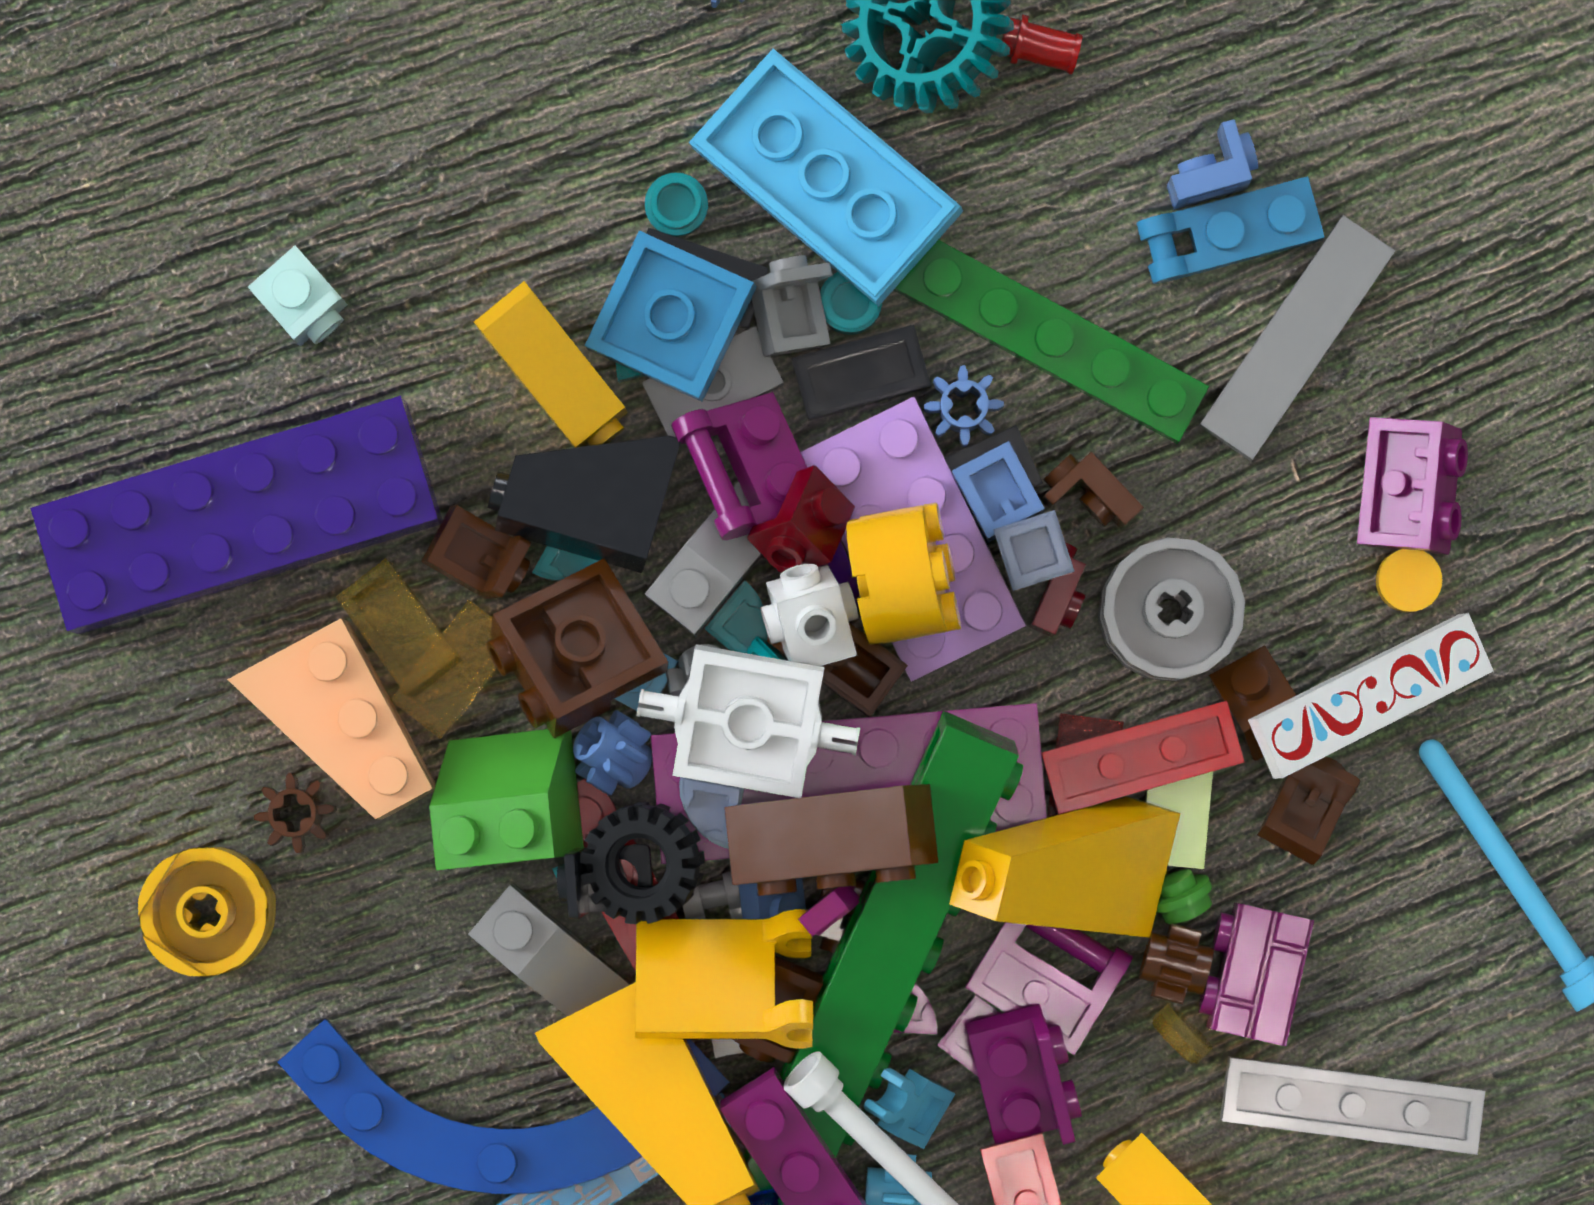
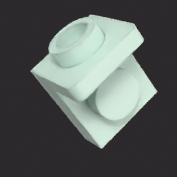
M296 245L248 286L250 291L299 346H302L309 338L314 344L320 343L334 332L344 320L339 312L348 304Z

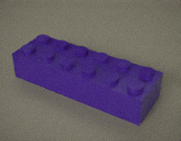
M401 396L30 508L66 630L76 634L89 632L438 526L443 521L408 403Z

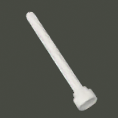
M821 1052L811 1053L791 1071L784 1082L783 1089L802 1108L811 1106L816 1112L824 1110L921 1205H959L842 1092L843 1083L838 1079L839 1070Z

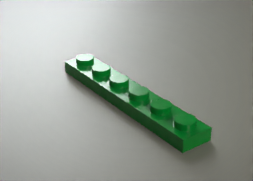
M940 240L930 248L893 290L1176 444L1180 442L1209 388L1203 382Z

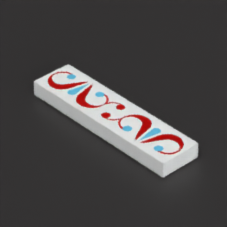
M1469 613L1458 614L1249 719L1248 722L1273 779L1284 778L1493 672V668Z

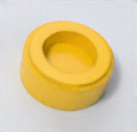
M1400 549L1388 555L1380 564L1376 574V587L1381 599L1392 609L1407 613L1416 612L1428 607L1436 600L1442 587V573L1436 560L1423 550Z

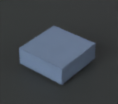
M1055 510L993 529L1013 591L1074 572Z

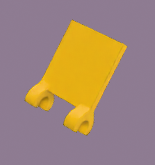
M788 910L767 919H661L647 924V921H640L636 924L635 1038L767 1039L789 1048L803 1049L812 1047L813 1001L796 999L785 1001L775 1006V952L789 958L811 957L812 936L798 920L808 910Z

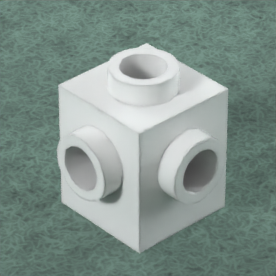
M815 564L796 565L783 571L779 579L766 582L771 604L761 607L763 621L771 644L782 642L788 661L823 666L857 656L848 623L859 619L855 599L849 583L838 584L828 564L820 567Z

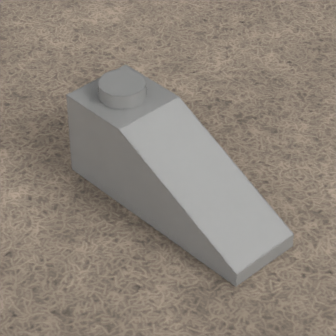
M738 482L734 489L742 506H749ZM716 510L709 515L645 593L649 600L695 637L701 633L763 556L748 541V535L731 540H722L714 523V520L718 517Z
M516 884L508 886L468 933L470 937L512 973L566 1016L631 985L626 978Z

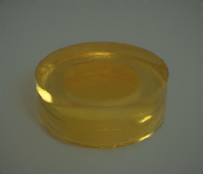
M1168 1002L1152 1018V1024L1156 1030L1189 1063L1198 1064L1213 1049L1210 1042L1198 1028L1171 1003Z

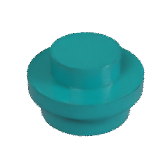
M684 173L665 174L656 179L646 193L645 212L651 225L660 232L675 237L686 236L697 230L704 222L708 212L707 194L703 186L690 175Z

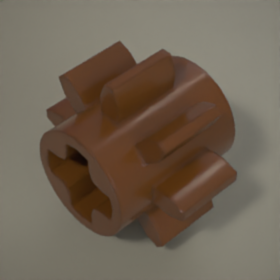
M288 773L285 779L286 790L278 792L270 787L262 788L261 791L264 796L271 800L268 812L257 813L254 815V820L270 822L274 829L267 842L270 846L280 843L284 836L292 837V845L295 852L301 853L304 852L306 846L304 836L312 833L317 838L328 839L329 834L326 829L320 826L323 814H331L337 811V808L330 804L321 805L316 797L322 790L323 782L316 780L309 785L307 790L299 789L296 774ZM296 795L299 804L309 805L311 809V817L302 819L300 821V830L296 832L292 822L282 821L280 817L281 809L291 805V796Z
M1169 924L1167 936L1151 932L1139 972V979L1154 983L1151 996L1183 1005L1186 991L1199 995L1203 994L1212 965L1214 949L1199 945L1202 931Z

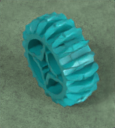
M846 0V7L859 15L858 18L841 24L844 34L857 39L844 49L847 58L852 62H861L855 71V75L864 84L874 82L872 93L880 100L884 101L893 95L894 105L900 110L907 111L916 100L922 112L926 114L933 113L938 96L949 109H957L959 103L957 90L963 88L973 98L980 96V86L974 79L981 72L987 78H998L999 71L989 62L991 56L1003 57L1010 55V47L1005 42L996 38L997 35L1006 34L1014 30V22L1008 16L999 14L1011 4L1010 0H970L973 10L972 29L962 26L957 20L953 19L955 0H911L905 3H895L897 0ZM930 16H932L948 31L936 28L933 33L929 34L925 30L926 37H923L907 22L920 26L921 22L925 19L930 23ZM885 25L893 27L902 35V45L899 53L904 56L900 70L895 69L891 65L886 55L883 41ZM951 50L961 51L950 63L933 71L937 59L942 54Z

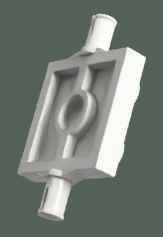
M697 644L694 649L690 677L680 696L641 689L636 715L638 717L644 716L675 722L674 729L678 746L672 776L801 798L806 768L815 755L817 747L856 755L860 728L858 727L852 728L822 722L819 696L824 667Z

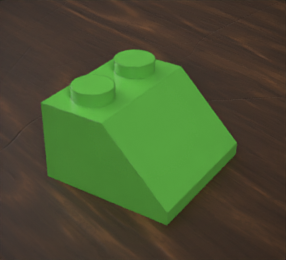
M548 729L450 740L448 742L429 805L436 870L564 857L566 853L576 848H584L571 730L556 738H553Z

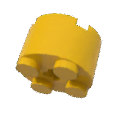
M937 502L860 516V518L847 522L846 531L852 576L857 578L860 598H857L864 631L870 645L886 644L961 629L955 593H945V590L950 589V582L955 581V572L949 544L936 545V541L944 540L942 520Z
M222 847L187 849L164 859L152 870L143 884L138 899V916L143 938L152 955L164 966L177 973L198 977H210L228 973L248 964L267 944L275 923L276 895L263 871L245 855ZM212 897H215L218 900L215 910L221 915L219 922L206 923L201 927L197 923L201 912L194 907L196 900H210Z

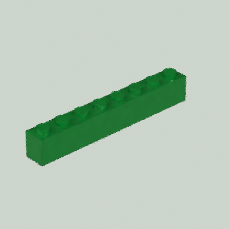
M946 711L942 712L910 785L930 784L939 863L915 866L916 879L877 883L875 870L870 872L858 899L860 902L852 911L824 973L823 985L813 1005L812 1047L797 1049L792 1063L784 1062L779 1073L784 1082L798 1063L811 1053L819 1051L839 1070L838 1079L843 1083L842 1092L858 1107L868 1086L876 1090L879 1088L883 1081L881 1074L884 1069L889 1067L891 1053L885 1051L894 1029L904 1032L914 1013L918 997L911 994L917 978L920 972L929 975L940 956L944 939L938 937L937 934L946 915L949 914L956 917L961 908L950 905L949 902L964 840L996 831L997 823L990 820L1000 798L1008 801L1011 799L1020 781L1024 765L1016 762L1019 754L1014 740ZM811 1106L802 1108L835 1158L842 1143L848 1146L853 1145L855 1140L824 1110L816 1112ZM745 1148L743 1156L760 1191L750 1196L772 1205H784Z

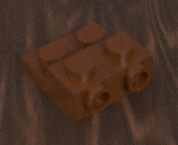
M605 558L492 614L491 636L493 639L486 643L489 655L498 671L503 676L514 672L525 691L518 694V699L530 724L534 728L545 724L553 738L609 711L611 700L667 672L669 663Z

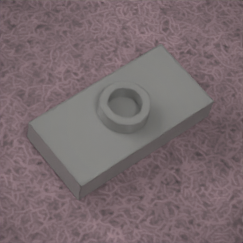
M756 326L733 337L703 402L651 378L641 382L667 435L676 437L671 427L672 422L688 412L698 409L708 411L764 395L784 385L771 356H763L760 336Z

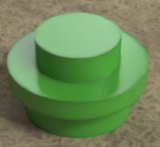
M1182 869L1166 875L1156 913L1162 914L1165 923L1177 924L1193 919L1207 911L1212 905L1208 894L1212 889L1209 877L1204 874L1193 875L1190 869Z

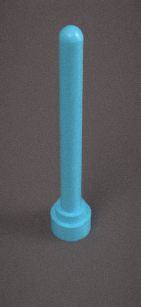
M1434 739L1424 741L1419 748L1421 760L1564 970L1560 975L1566 985L1562 992L1576 1012L1594 1003V957L1592 955L1584 956L1443 745Z

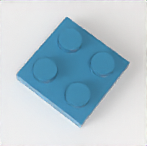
M639 231L584 346L598 355L703 402L757 286L748 279Z

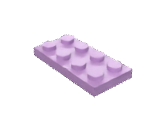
M911 397L801 452L807 468L816 465L855 506L850 520L860 518V516L934 502L938 504L944 540L936 541V545L948 543L950 547L955 581L950 582V589L945 590V593H955L961 629L892 642L900 660L908 665L905 670L911 682L1027 626L915 397ZM845 529L842 541L848 551L847 531Z

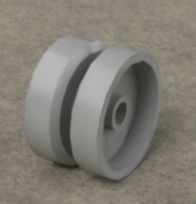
M1167 537L1139 546L1112 569L1100 592L1098 622L1105 645L1122 666L1146 679L1175 682L1209 671L1230 654L1243 629L1245 599L1237 574L1220 553L1196 540ZM1165 599L1176 601L1181 609L1180 618L1170 623L1161 621L1158 614L1163 608L1159 606V603Z

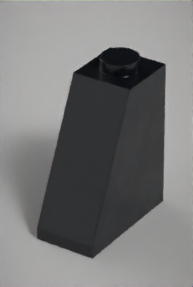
M662 436L515 455L510 474L497 472L487 508L499 511L495 531L512 536L521 535L529 541L598 561L605 558L608 564L642 573L681 442H678L676 437Z

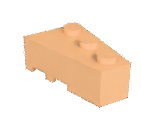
M340 618L227 679L374 819H384L434 792L436 783L349 621Z

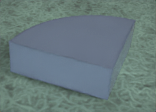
M680 777V798L685 813L692 825L709 841L729 849L724 807L741 805L744 788Z

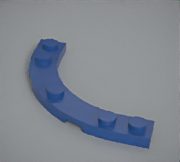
M324 1019L277 1062L316 1107L342 1133L384 1162L432 1183L464 1191L498 1195L535 1194L566 1189L598 1179L611 1172L625 1168L643 1157L598 1107L568 1120L525 1129L477 1127L433 1114L409 1101L390 1087L370 1068L327 1019ZM686 1039L716 1098L731 1083L691 1039Z

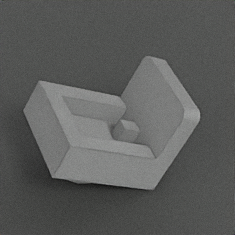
M806 255L770 262L771 273L752 281L757 286L752 297V303L763 356L769 357L820 349L831 344L818 286L819 281L833 275L830 262L808 265Z

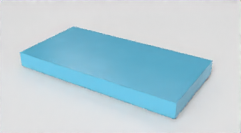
M772 49L689 141L691 147L825 262H830L832 268L878 307L963 213L962 207L775 49Z

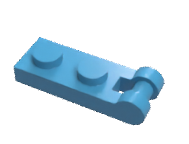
M1308 176L1184 210L1152 216L1136 223L1141 242L1148 241L1153 263L1148 265L1153 284L1165 283L1322 241L1325 238ZM1189 231L1194 253L1178 256L1172 235Z

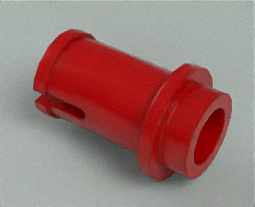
M1023 14L1020 20L1009 17L1014 22V30L1003 34L1002 41L1010 47V55H1007L1010 57L1009 63L1017 64L1018 59L1073 74L1083 38L1081 34L1076 33L1075 35L1029 23V16Z

